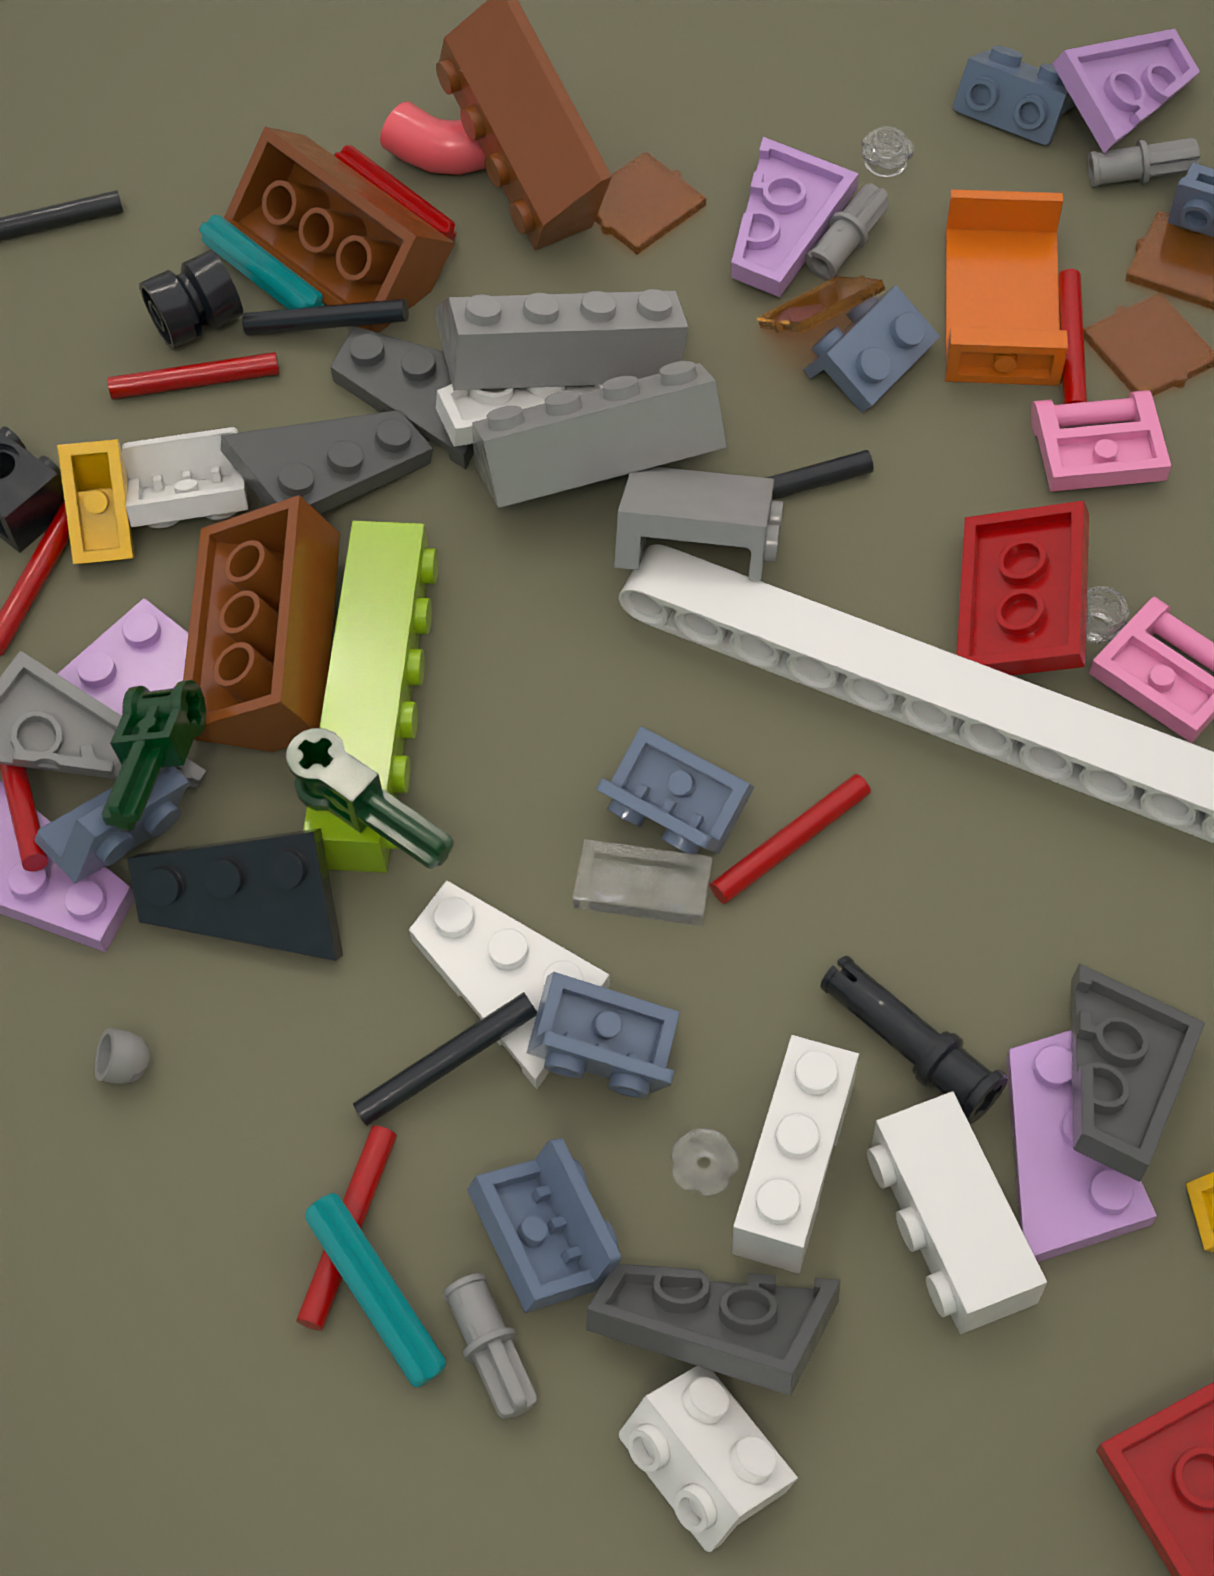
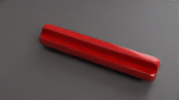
M345 145L340 152H335L334 156L447 238L454 241L456 237V231H454L455 222L352 145Z

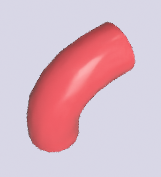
M406 101L394 108L383 125L380 135L382 147L402 161L429 173L463 175L486 169V156L478 141L469 139L461 119H439L428 114L410 101Z

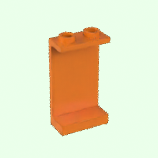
M951 189L945 228V382L1060 386L1068 349L1067 330H1060L1057 230L1063 205V193Z

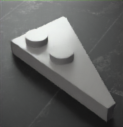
M20 650L0 676V764L116 779L122 765L110 742L122 716ZM186 758L184 766H174L189 781L186 789L197 790L205 779L206 770Z

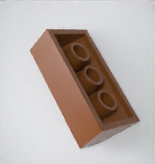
M487 0L444 37L440 59L436 63V72L445 93L448 95L453 93L461 109V122L467 136L472 141L477 140L486 156L485 166L491 182L495 187H502L510 202L509 209L514 226L520 234H527L534 249L538 250L592 228L612 176L519 1Z
M266 126L261 133L224 216L228 222L321 292L323 296L322 301L327 305L406 299L410 309L432 291L455 244L306 135ZM391 323L356 327L380 333Z
M300 495L201 528L183 681L193 680L197 682L205 698L207 710L205 729L194 740L274 752L287 748L292 739L302 731L320 728L331 656L340 533Z

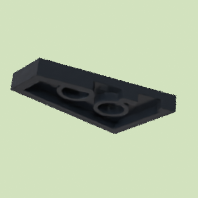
M321 828L143 853L127 858L138 920L141 923L334 961L343 956Z

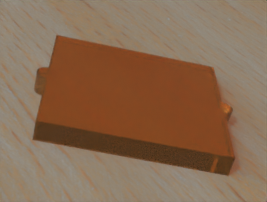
M645 151L611 175L612 178L595 222L601 226L603 234H612L638 255L706 206V197L681 179L680 171H671Z
M1158 211L1145 238L1137 240L1135 247L1137 254L1127 272L1125 281L1214 310V237L1169 224L1170 214Z
M864 275L858 277L836 276L757 317L760 328L774 329L776 333L782 331L804 333L883 292L885 287L882 279L865 278Z
M1160 292L1128 308L1119 306L1115 314L1084 328V339L1131 392L1149 390L1152 396H1155L1173 386L1183 388L1186 380L1214 367L1213 349Z

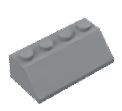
M649 289L643 292L605 293L602 291H591L577 294L533 293L530 295L510 296L479 294L472 297H449L435 307V320L453 391L603 385L607 380L620 376H634L637 379L659 374L663 366L682 361L689 328L676 291Z
M678 361L663 366L659 374L640 379L634 376L615 377L604 382L602 389L582 394L577 391L557 392L548 396L544 404L525 409L519 406H504L494 409L487 414L486 419L472 422L476 469L497 507L501 508L727 448L716 380L700 363Z

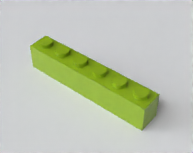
M352 521L320 728L336 733L342 740L345 751L377 772L382 789L397 799L398 793H408L410 784V757L403 755L405 739H415L417 732L418 708L417 703L411 701L413 686H422L424 680L425 655L423 649H418L420 634L428 635L430 633L432 605L431 599L425 598L427 584H436L438 550L437 548H428L425 525L423 523ZM309 807L306 809L303 831L321 828L328 870L387 873L390 849H399L368 826L362 833H359L329 811H316Z

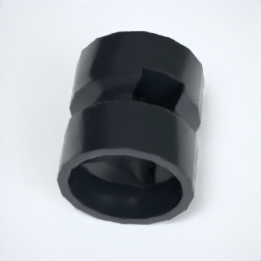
M208 250L181 263V272L178 275L170 270H166L139 283V290L146 309L159 334L171 349L180 347L200 337L202 326L205 324L212 329H217L243 316V307L237 289L224 264L212 250Z

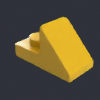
M119 439L57 445L73 564L135 558L132 529L126 510L128 479Z

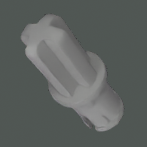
M1188 138L1148 145L1145 140H1137L1134 147L1108 150L1105 154L1103 151L1089 152L1087 166L1091 187H1098L1102 184L1137 179L1140 184H1147L1150 177L1188 172L1192 163L1200 165V148L1196 139Z
M873 183L864 185L843 212H836L829 219V229L814 248L805 255L806 265L816 276L826 280L835 277L838 269L854 249H861L868 242V232L889 207L887 201L888 193L884 188H878Z
M482 1273L467 1275L451 1283L443 1291V1297L449 1304L467 1345L462 1352L466 1362L475 1363L497 1415L501 1419L518 1417L536 1405L537 1395L514 1346L518 1339L517 1333L514 1328H506L486 1284L485 1275Z

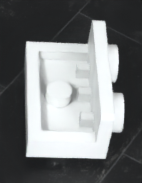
M229 427L124 443L122 445V456L128 478L126 510L130 526L147 525L151 528H166L180 520L198 517L220 520L229 518L239 511L249 510L248 484L220 451L221 435L239 433L238 429Z
M699 1366L692 1368L647 1394L619 1431V1438L629 1450L634 1463L645 1471L675 1510L680 1523L694 1535L707 1552H711L719 1547L737 1525L784 1495L798 1479L712 1370Z

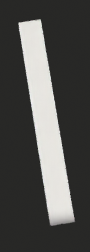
M650 545L643 552L639 570L632 571L619 594L618 600L624 611L646 625L1214 843V751L761 581L749 580V577L667 546Z

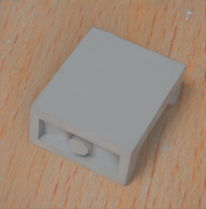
M652 467L637 472H630L618 509L614 568L639 570L647 537L748 548L751 551L749 580L761 581L764 561L776 562L784 501L772 500L774 479L666 467Z

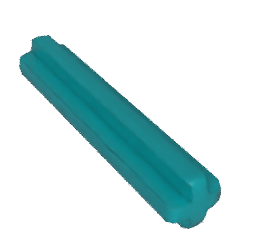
M212 215L207 222H202L199 231L202 234L201 239L205 245L287 309L325 306L322 302L323 296L321 292L222 216Z
M330 1193L316 1200L306 1209V1222L411 1385L417 1388L427 1384L443 1372L446 1367V1359L340 1196L336 1193Z

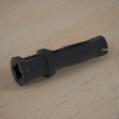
M844 956L837 961V965L842 970L838 971L835 966H832L822 979L820 988L825 993H829L909 1060L914 1065L912 1071L916 1075L915 1078L922 1086L933 1085L943 1094L953 1091L969 1124L980 1119L1005 1089L1008 1076L1001 1070L991 1072L963 1049L964 1041L956 1033L944 1031L940 1034L855 964L851 957Z

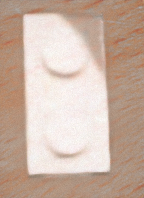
M584 839L573 893L574 908L703 926L712 873V857Z

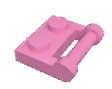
M1149 390L1130 392L1129 397L1123 399L1054 405L1052 400L1032 402L1031 425L1034 435L1038 438L1050 492L1167 481L1171 463L1153 396Z
M1154 596L1093 659L1089 674L1190 743H1193L1214 719V677L1153 637V635L1157 634L1212 672H1214V643L1169 614L1171 607Z

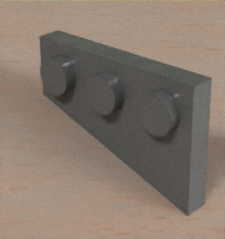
M353 326L330 366L333 381L378 412L400 410L428 443L433 441L448 451L450 460L466 470L474 455L473 444L454 447L435 408L437 390L451 384L444 352Z
M400 410L225 434L221 435L220 451L266 506L300 495L319 514H322L430 464L433 447Z
M1079 964L1071 980L1073 1150L1140 1182L1151 1163L1205 1022Z
M617 1264L613 1271L608 1274L587 1307L586 1330L791 1396L839 1302L840 1280L815 1278L814 1289L775 1286L776 1275L749 1273L748 1284L709 1281L708 1277L699 1269Z

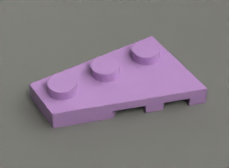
M1175 28L1067 49L1052 63L1064 84L1066 92L1073 99L1104 154L1186 87L1200 73Z
M763 137L759 150L757 169L753 174L750 186V197L746 213H743L731 261V278L781 297L804 265L805 255L814 248L829 229V219L836 212H842L857 191L859 173Z
M143 598L57 674L122 716L123 699L128 688L143 685L149 691L174 688L178 682L183 681L189 632Z
M0 781V914L106 952L135 901L131 887L105 866L75 884L49 856L48 865L44 869L35 872L26 871L22 867L4 785ZM37 811L40 827L42 828L49 824L50 821Z
M1072 1030L1009 1049L1006 1065L1012 1137H1014L1017 1173L1015 1180L1017 1206H1019L1021 1230L1037 1262L1151 1226L1157 1215L1141 1181H1136L1073 1150Z

